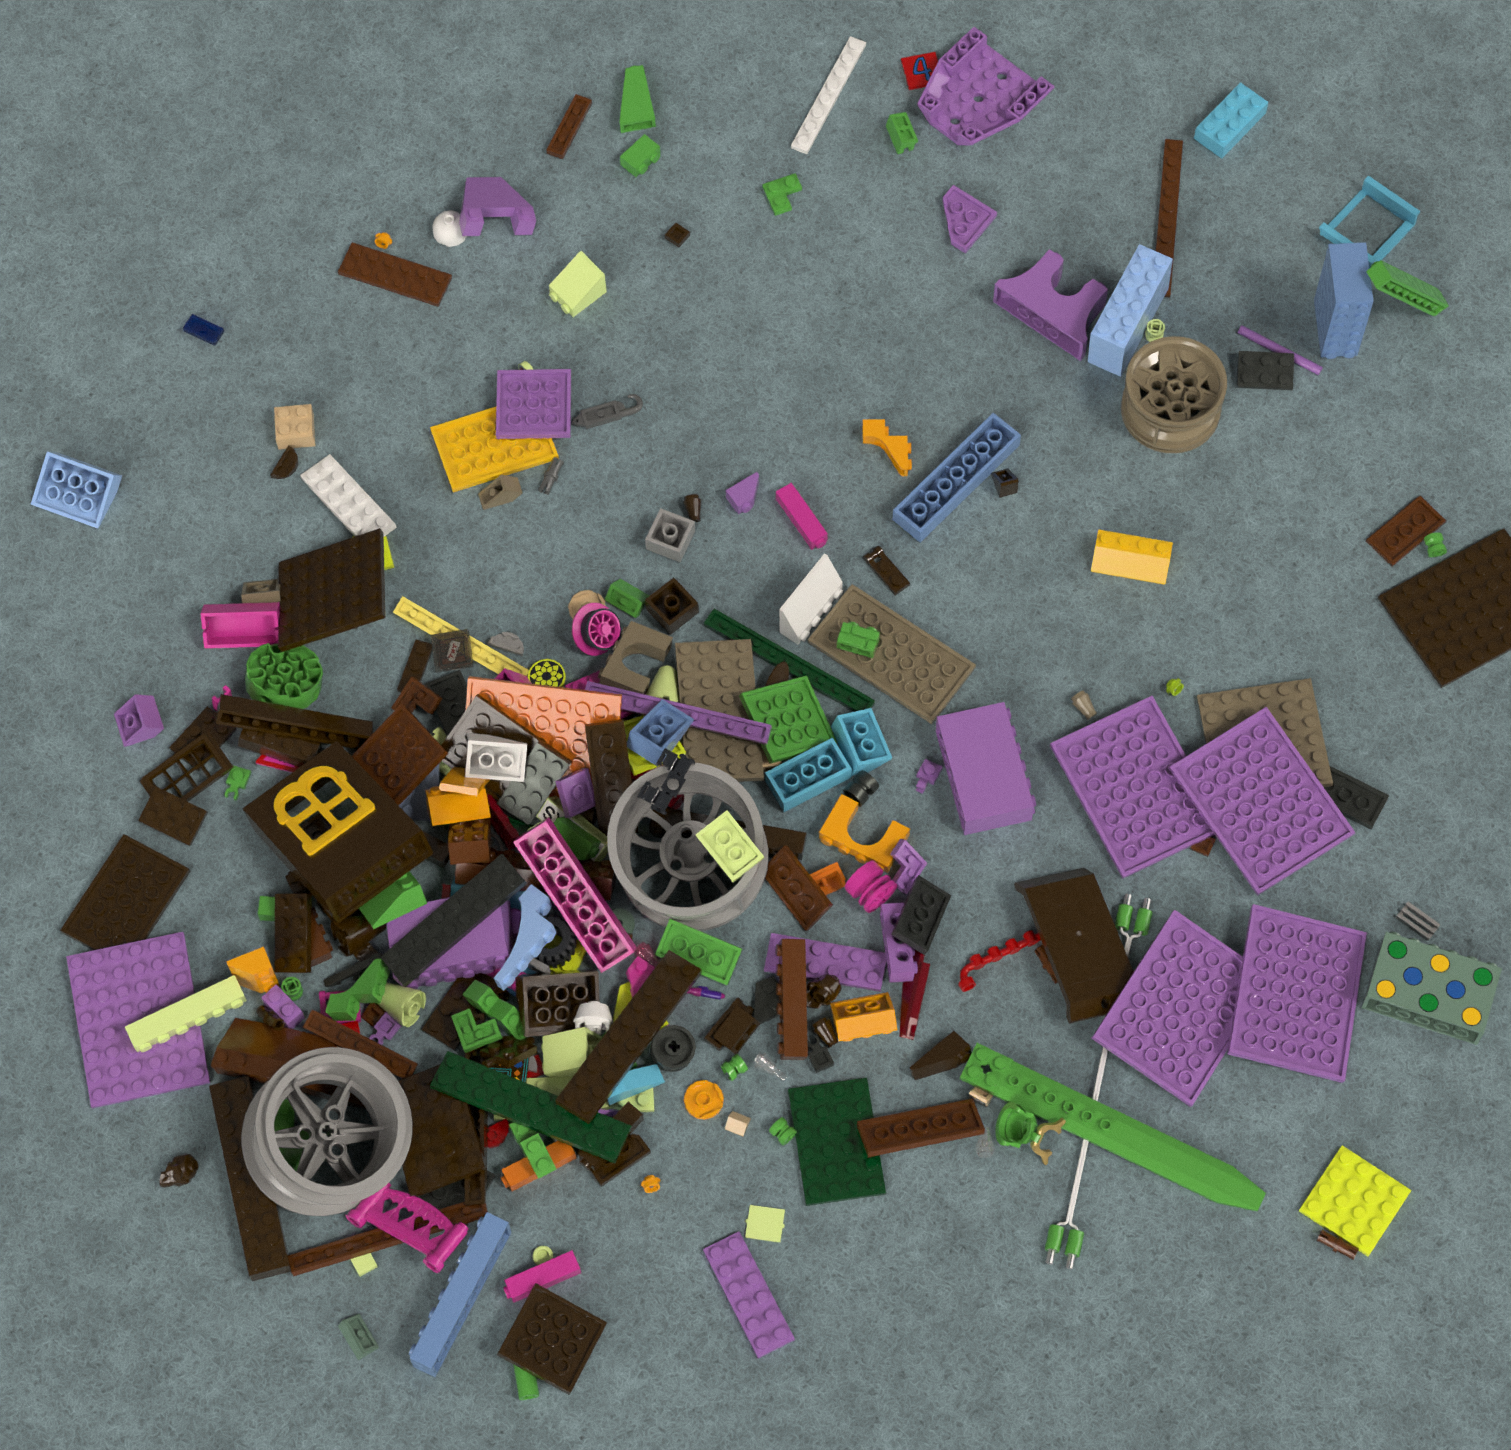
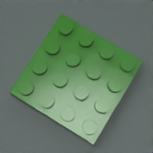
M807 676L740 694V700L749 719L772 726L767 745L761 744L770 764L796 757L831 738L837 744V740Z

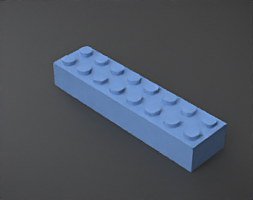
M992 413L893 509L892 520L921 543L1020 446L1021 435L996 414Z
M486 1212L484 1217H480L475 1235L472 1234L470 1236L466 1252H462L457 1261L459 1265L456 1271L453 1270L449 1275L447 1288L442 1289L439 1294L437 1307H433L429 1313L428 1318L430 1320L427 1326L423 1325L418 1336L420 1339L417 1345L413 1344L409 1351L413 1367L433 1377H436L511 1234L509 1222Z

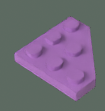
M954 185L943 196V206L951 245L966 254L997 217V212Z

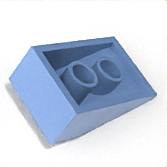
M662 699L630 731L627 747L656 765L664 749L672 751L694 719Z

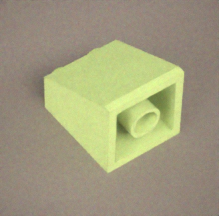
M580 251L549 285V296L554 302L558 301L561 304V308L566 314L570 313L572 317H575L607 292L605 274Z
M586 1027L542 1036L541 1050L543 1053L542 1069L544 1075L548 1077L574 1076L600 1042L602 1036Z

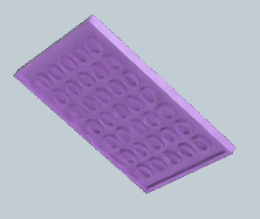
M1153 696L1050 743L1052 751L1122 879L1215 835L1169 769L1170 766L1185 758L1186 755Z
M1267 707L1169 768L1257 896L1355 835L1351 825Z
M1253 904L1250 910L1227 1054L1343 1083L1346 1077L1367 932Z
M1173 910L1091 1039L1189 1107L1193 1106L1228 1049L1243 957L1185 916Z
M184 932L66 956L91 1108L210 1083L201 1026H192L188 1028L189 1030L186 1033L173 1035L165 1043H156L146 1052H137L125 1029V1026L195 994Z

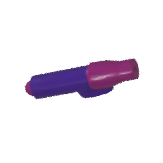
M704 986L690 988L687 992L698 997L719 1000L725 998L722 992L708 990Z

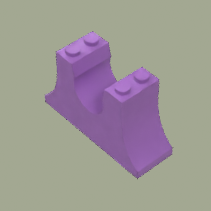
M1049 249L1027 272L1014 278L999 279L995 283L993 302L1081 361L1086 353L1088 340L1086 331L1091 322L1105 307L1108 288L1102 282L1092 279L1075 295L1065 296L1057 293L1054 288L1057 287L1062 277L1064 259L1060 254Z

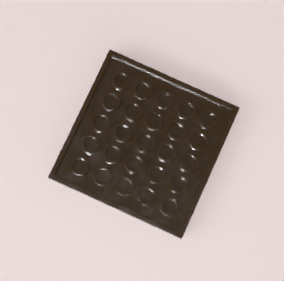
M380 528L279 562L278 584H280L281 601H279L278 648L281 652L386 618L384 533Z

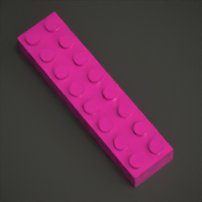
M549 817L514 840L513 843L601 973L635 952L636 945Z

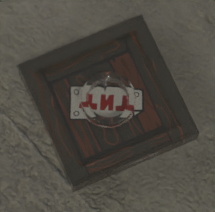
M468 629L431 635L436 673L473 667Z

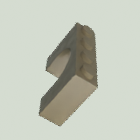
M631 621L628 627L623 628L622 638L620 641H616L613 648L614 652L608 655L606 667L601 668L598 678L600 679V684L646 694L649 689L650 678L629 670L625 667L622 660L631 654H644L664 662L671 649L673 637Z

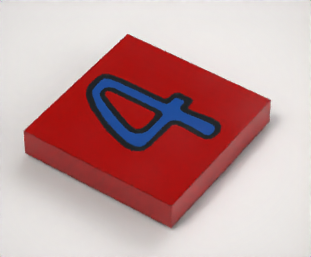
M936 52L901 58L909 90L926 87L938 63Z

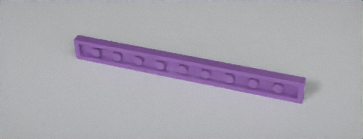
M587 681L585 690L622 694L621 710L645 716L662 700L661 698ZM665 700L694 719L690 727L765 745L768 743L772 729L770 724Z

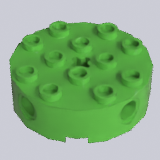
M267 643L261 645L250 654L246 663L245 685L246 691L252 700L304 709L317 700L322 688L323 669L317 655L304 645L281 652L278 644L270 645Z

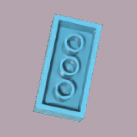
M1240 82L1196 127L1194 139L1222 159L1266 114L1268 101Z
M831 738L765 772V782L783 812H786L850 779L852 768L834 739Z

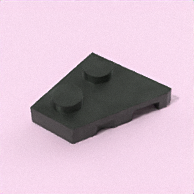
M774 976L756 983L754 1018L760 1024L780 1016L776 1012L779 995L776 994L777 981Z

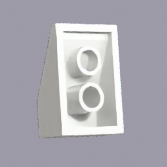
M468 733L465 777L524 782L527 743L491 735Z

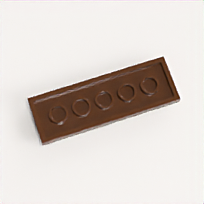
M353 242L338 270L339 275L439 307L452 279V274Z
M973 1098L857 1121V1128L868 1157L985 1134V1128Z

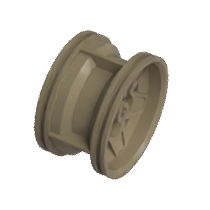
M1185 337L1159 338L1140 348L1128 365L1125 389L1121 401V415L1129 433L1142 445L1163 453L1187 452L1204 444L1213 435L1219 424L1222 405L1226 395L1227 375L1221 360L1206 345ZM1140 389L1145 390L1147 392V395L1143 399L1140 395ZM1197 410L1201 411L1197 415L1190 418L1191 413H1195ZM1166 414L1167 417H1168V420H1167V419H1164V418H1161V417Z

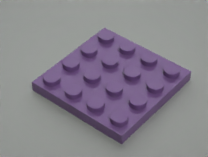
M571 369L497 370L496 439L571 438Z

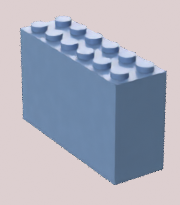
M1366 242L1328 245L1314 297L1321 357H1326L1327 359H1334L1339 356L1353 358L1358 355L1373 305L1371 279L1366 272L1369 269Z

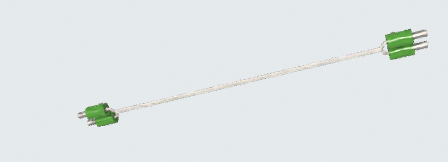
M1125 894L1123 904L1118 906L1115 920L1116 929L1126 936L1124 949L1127 957L1129 956L1132 938L1148 935L1152 911L1149 910L1151 899L1148 898L1147 903V898H1145L1143 908L1138 909L1133 931L1138 935H1131L1129 938V935L1124 931L1129 930L1133 907L1130 906L1131 894H1129V897L1128 894ZM1104 1047L1092 1099L1098 1101L1108 1050ZM1083 1139L1066 1221L1059 1222L1056 1225H1049L1044 1248L1048 1251L1046 1263L1049 1264L1050 1259L1051 1265L1053 1264L1055 1253L1060 1252L1064 1228L1060 1225H1066L1069 1222V1225L1075 1229L1069 1230L1065 1248V1255L1068 1256L1067 1269H1069V1264L1070 1269H1073L1075 1257H1080L1084 1232L1078 1230V1227L1072 1224V1217L1089 1143L1085 1139Z

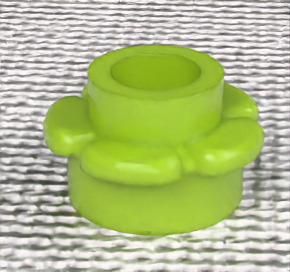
M1181 679L1169 680L1166 684V692L1173 696L1178 695L1184 687Z

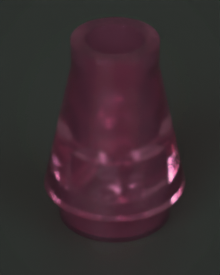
M643 941L636 947L634 952L635 958L639 956L656 968L660 960L649 943L646 944Z

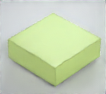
M371 1253L350 1259L360 1277L378 1267Z

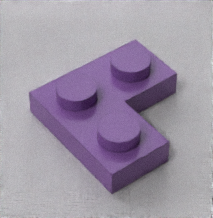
M900 839L890 854L901 865L892 881L897 884L900 892L908 894L915 878L921 874L927 862L905 839Z

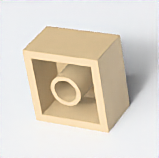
M311 404L274 407L275 435L278 449H286L288 445L292 448L315 446L314 413Z

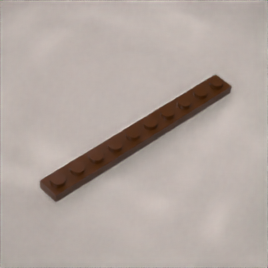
M1165 139L1156 252L1174 259L1183 141ZM1173 261L1169 281V288L1164 296L1169 298L1171 295Z
M465 1202L439 1209V1211L455 1225L459 1222L467 1224L479 1220L481 1216H485L488 1208L486 1203L466 1206ZM417 1217L414 1223V1231L428 1225L429 1221L423 1220V1217ZM434 1225L430 1229V1235L444 1231V1229H439L437 1225ZM380 1228L288 1255L291 1273L294 1277L404 1242Z

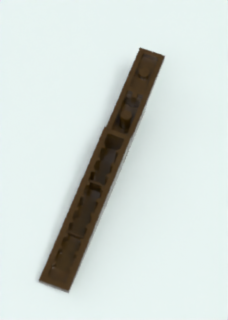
M484 1013L473 1014L476 1025L486 1022ZM486 1045L465 1053V1058L482 1065V1062L486 1059L480 1057V1050L485 1048ZM469 1104L487 1166L488 1111ZM487 1169L465 1178L466 1206L486 1203Z

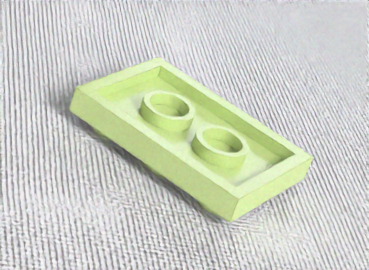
M727 810L696 834V837L732 882H735L764 859L763 854Z

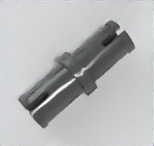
M554 457L552 459L549 469L543 475L544 479L538 488L539 492L542 493L544 488L547 487L544 494L549 495L553 483L557 481L558 473L564 464L561 459L557 465L555 464L558 458Z

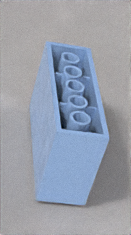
M1141 244L1138 245L1091 332L1088 354L1089 363L1120 377L1122 376L1146 332L1148 322L1154 317L1168 291L1172 258Z

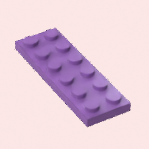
M771 933L764 972L776 973V964H779V956H776L775 949L776 944L781 939L804 938ZM805 939L806 979L814 980L824 974L835 975L841 985L881 992L886 965V955L884 952Z
M740 1232L704 1248L703 1252L757 1358L759 1359L794 1341L795 1338Z

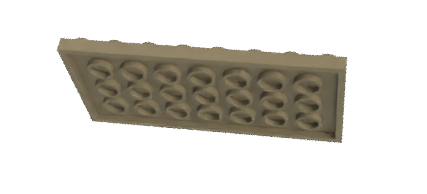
M853 584L808 639L810 645L930 724L934 723L937 716L941 714L976 668V664ZM843 622H855L860 627H873L877 629V632H880V640L874 658L837 648V639Z
M751 639L675 643L679 703L749 719L739 696L743 692L756 689ZM689 727L682 736L683 748L686 751L685 755L687 758L693 759L695 763L718 768L738 782L764 780L760 743L694 727Z

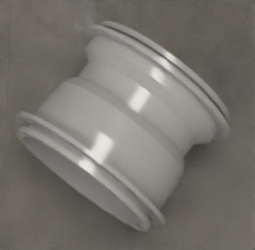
M319 1048L305 1052L288 1061L254 1096L247 1109L242 1126L243 1157L255 1184L269 1199L279 1206L294 1213L308 1216L335 1215L356 1207L361 1200L381 1190L395 1177L409 1151L412 1138V1116L408 1099L400 1083L380 1062L364 1053L347 1048ZM311 1084H332L338 1086L322 1110L301 1092V1087ZM350 1092L366 1107L373 1125L343 1121ZM287 1097L301 1125L274 1132L275 1116L281 1103ZM329 1111H335L338 1114V1119H330ZM300 1131L308 1132L309 1139H301ZM374 1140L370 1159L364 1169L358 1174L347 1153L346 1145ZM332 1146L340 1148L341 1154L339 1156L332 1153ZM279 1148L303 1149L296 1171L284 1159ZM325 1160L344 1183L325 1186L310 1180Z

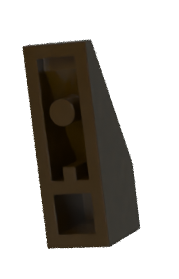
M955 1031L951 1032L909 1067L914 1080L958 1068L962 1063H966L972 1054L970 1045Z

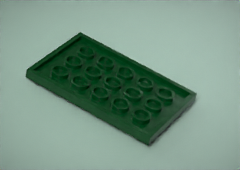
M867 1078L788 1089L793 1126L797 1131L795 1139L806 1206L886 1195L880 1155L867 1156L857 1128V1121L874 1118Z

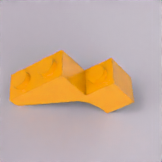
M863 419V444H873L881 447L901 476H908V470H912V459H908V454H911V443H908V436H889V426H885V419Z

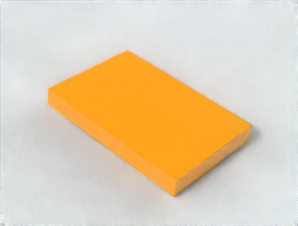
M453 767L440 782L439 790L477 796L490 779L465 777V768Z

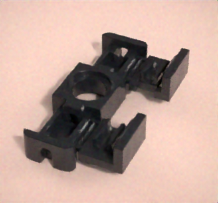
M666 748L656 763L657 766L663 764L670 771L660 788L662 791L659 790V787L655 789L650 786L651 783L646 781L637 798L650 803L651 808L662 815L667 814L665 810L671 799L677 797L686 781L684 777L691 764L695 765L693 759L687 758L684 754L679 755L680 759L677 754ZM670 779H676L679 787L671 790L668 788L667 782Z

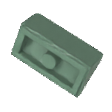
M360 1314L346 1318L339 1324L340 1331L358 1361L379 1348Z

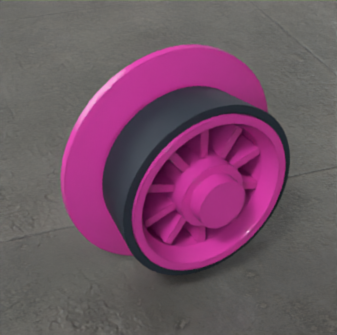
M588 603L582 606L574 616L572 622L573 640L583 653L591 656L602 655L613 648L616 641L620 639V620L605 605L601 603Z

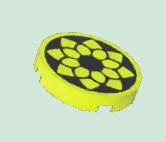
M539 660L529 669L528 679L532 684L563 687L565 685V670L555 660Z

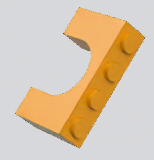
M841 794L819 831V839L826 846L833 845L837 847L838 851L844 855L851 854L855 856V859L862 864L875 861L884 872L888 873L895 861L890 854L900 839H908L910 828L892 820L880 841L872 845L858 844L851 839L847 831L850 822L858 810V802Z

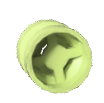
M1153 319L1148 322L1145 337L1149 342L1163 338L1165 331L1164 323L1159 319Z

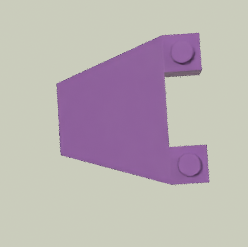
M502 177L466 178L459 219L462 236H480L484 224L483 217H510L514 235H532L536 224L533 207Z

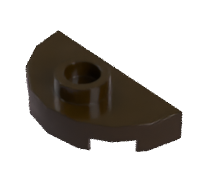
M288 445L271 472V478L285 479L296 471L298 456L292 447Z

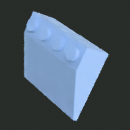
M47 451L31 505L99 528L118 491L122 475L57 452Z

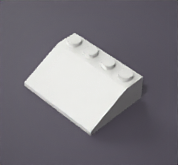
M825 553L779 609L780 633L796 644L808 638L810 629L817 627L821 621V615L828 613L832 607L831 603L833 600H838L843 593V582Z

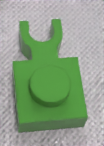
M234 766L226 780V784L230 785L224 794L226 798H228L229 793L234 792L233 798L237 801L239 796L238 790L239 788L245 790L251 770Z

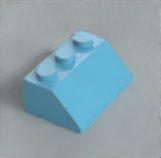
M872 708L838 715L835 718L831 728L842 754L852 768L851 776L857 775L861 770L868 773L892 759Z

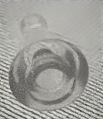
M766 1052L764 1054L759 1053L753 1061L756 1064L754 1068L774 1075L782 1082L788 1077L778 1069Z

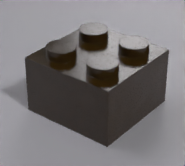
M674 577L645 599L646 610L669 635L699 613L698 602Z

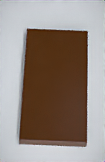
M1418 496L1367 538L1366 542L1393 567L1421 544L1425 536L1434 533L1447 520L1421 496Z
M783 846L768 862L765 879L803 929L808 931L833 904L788 846Z

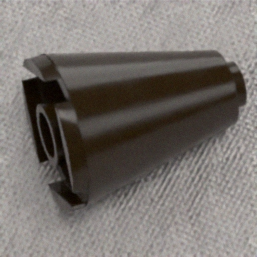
M362 914L346 917L339 923L334 920L330 925L334 941L338 940L341 944L337 946L344 956L348 957L386 930L387 923L373 929Z

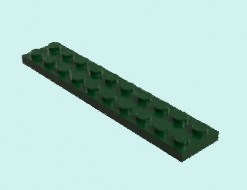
M447 1051L430 1084V1087L434 1090L612 1163H616L632 1129L631 1125L599 1112L588 1124L557 1105L555 1101L558 1097L557 1095Z

